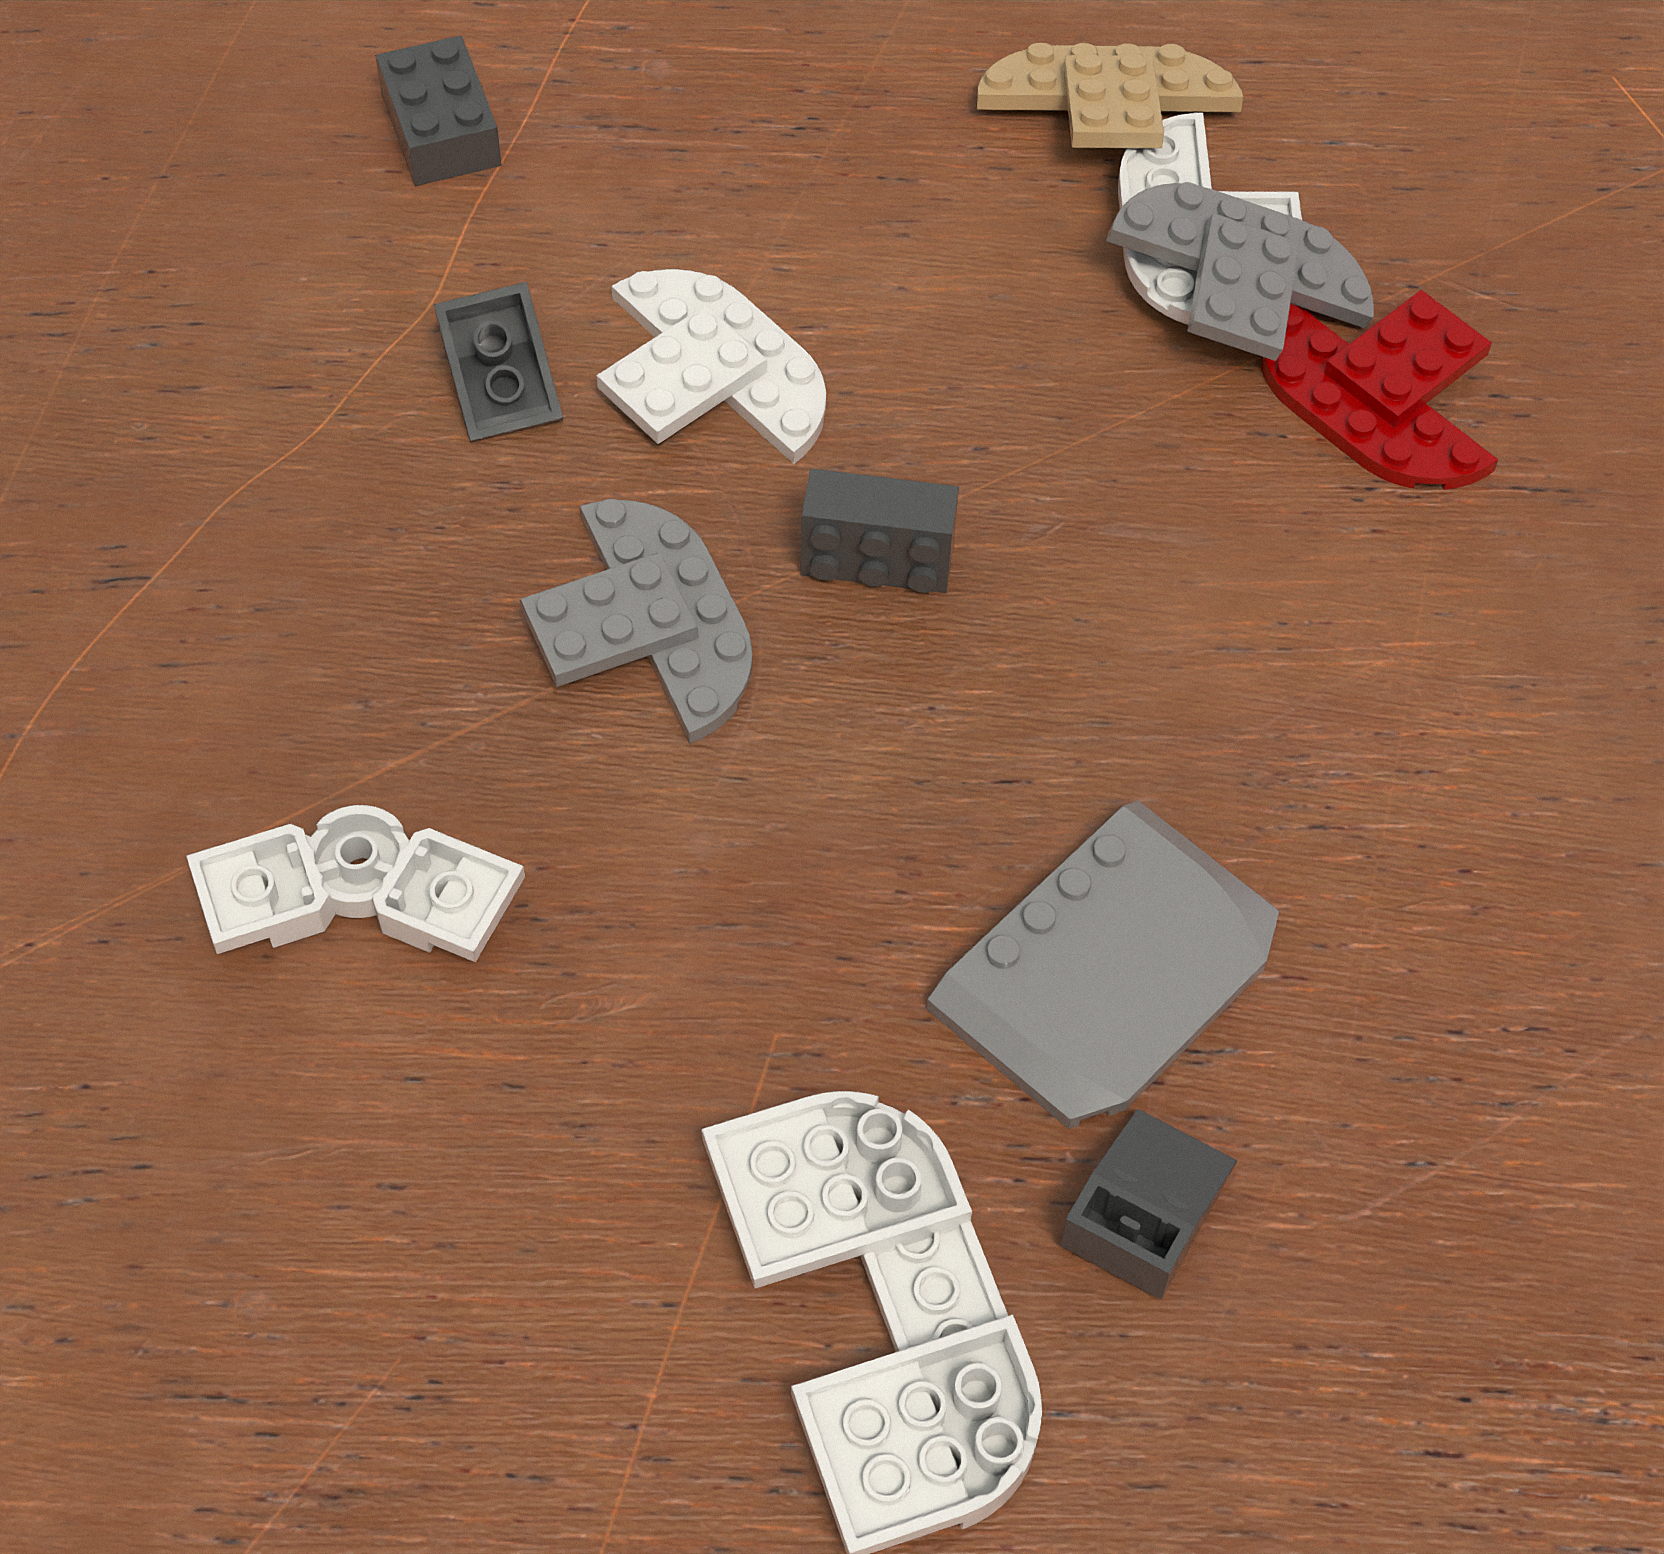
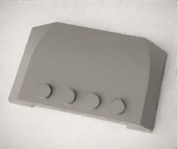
M1135 801L1123 805L946 972L927 999V1010L1066 1128L1070 1129L1079 1126L1081 1120L1104 1112L1107 1116L1125 1111L1264 971L1279 910L1140 801Z

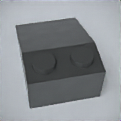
M527 282L434 304L439 331L471 443L563 420Z

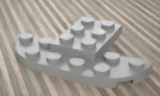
M1191 182L1157 185L1145 189L1130 198L1123 205L1108 231L1107 242L1197 272L1187 332L1274 361L1277 360L1283 351L1290 303L1363 328H1367L1374 316L1371 287L1363 270L1349 251L1334 239L1327 229L1210 188L1198 186Z
M606 499L581 505V519L606 570L520 599L523 615L556 686L559 687L648 656L689 743L706 737L725 724L737 711V704L743 696L747 685H750L752 677V644L748 629L707 547L699 535L686 522L657 506L643 502Z

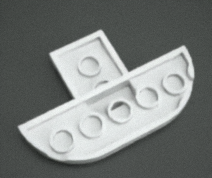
M1203 113L1182 114L1162 120L1164 129L1162 148L1126 149L1121 161L1118 179L1120 209L1137 193L1157 185L1191 182L1198 186L1212 189ZM1219 191L1302 220L1298 192ZM1123 247L1126 271L1137 292L1159 312L1188 325L1197 272Z
M679 269L641 271L611 286L612 299L655 338L596 375L597 388L657 444L722 401H725L793 464L812 448L822 431L826 410V388L821 371L813 358L742 293L716 276Z

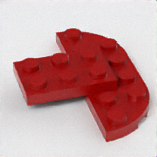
M1422 289L1350 344L1304 308L1290 303L1283 351L1276 361L1262 357L1263 363L1261 368L1268 386L1288 409L1364 469L1381 479L1403 487L1414 489L1415 483L1444 484L1443 490L1455 489L1475 483L1495 471L1498 462L1495 456L1426 404L1489 354L1492 342Z

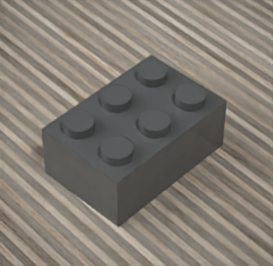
M462 35L375 55L381 94L415 186L502 166L497 125Z
M810 468L801 519V575L826 581L835 579L860 582L874 587L884 585L908 588L922 593H947L954 548L959 486Z

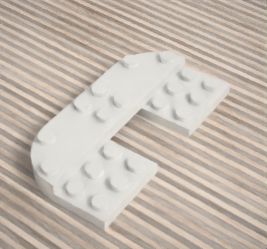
M836 1091L812 1095L703 1128L702 1140L754 1289L860 1256L896 1351L895 1353L791 1386V1395L846 1553L871 1554L960 1524L961 1529H965L977 1524L997 1511L1020 1486L1034 1457L1041 1427V1393L1034 1366L1013 1315L1008 1316L972 1225L971 1207L954 1164L940 1138L920 1117L910 1110L904 1114L893 1107L879 1103V1096L852 1091Z

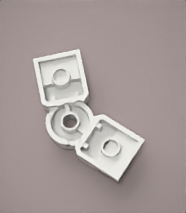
M368 805L347 806L327 814L316 824L317 830L311 837L305 835L304 829L288 824L186 856L217 954L270 938L274 948L325 932L335 914L349 918H366L376 915L382 933L429 953L435 945L476 962L525 878L524 866L430 828L414 832L409 840L403 830V826L395 816L383 809ZM356 859H368L361 864H350Z

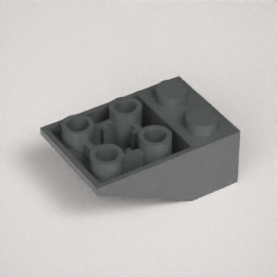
M1137 1109L1092 1172L1066 1217L1060 1246L1162 1300L1235 1167L1237 1160Z

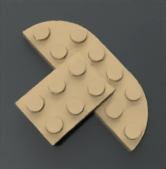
M1034 43L1026 50L1018 51L1000 59L984 73L978 86L977 110H1068L1072 148H1162L1164 129L1161 111L1241 112L1243 94L1229 71L1224 70L1204 57L1186 52L1183 47L1177 44H1165L1161 47L1137 46L1130 43L1118 46H1094L1089 43L1051 46L1047 43Z

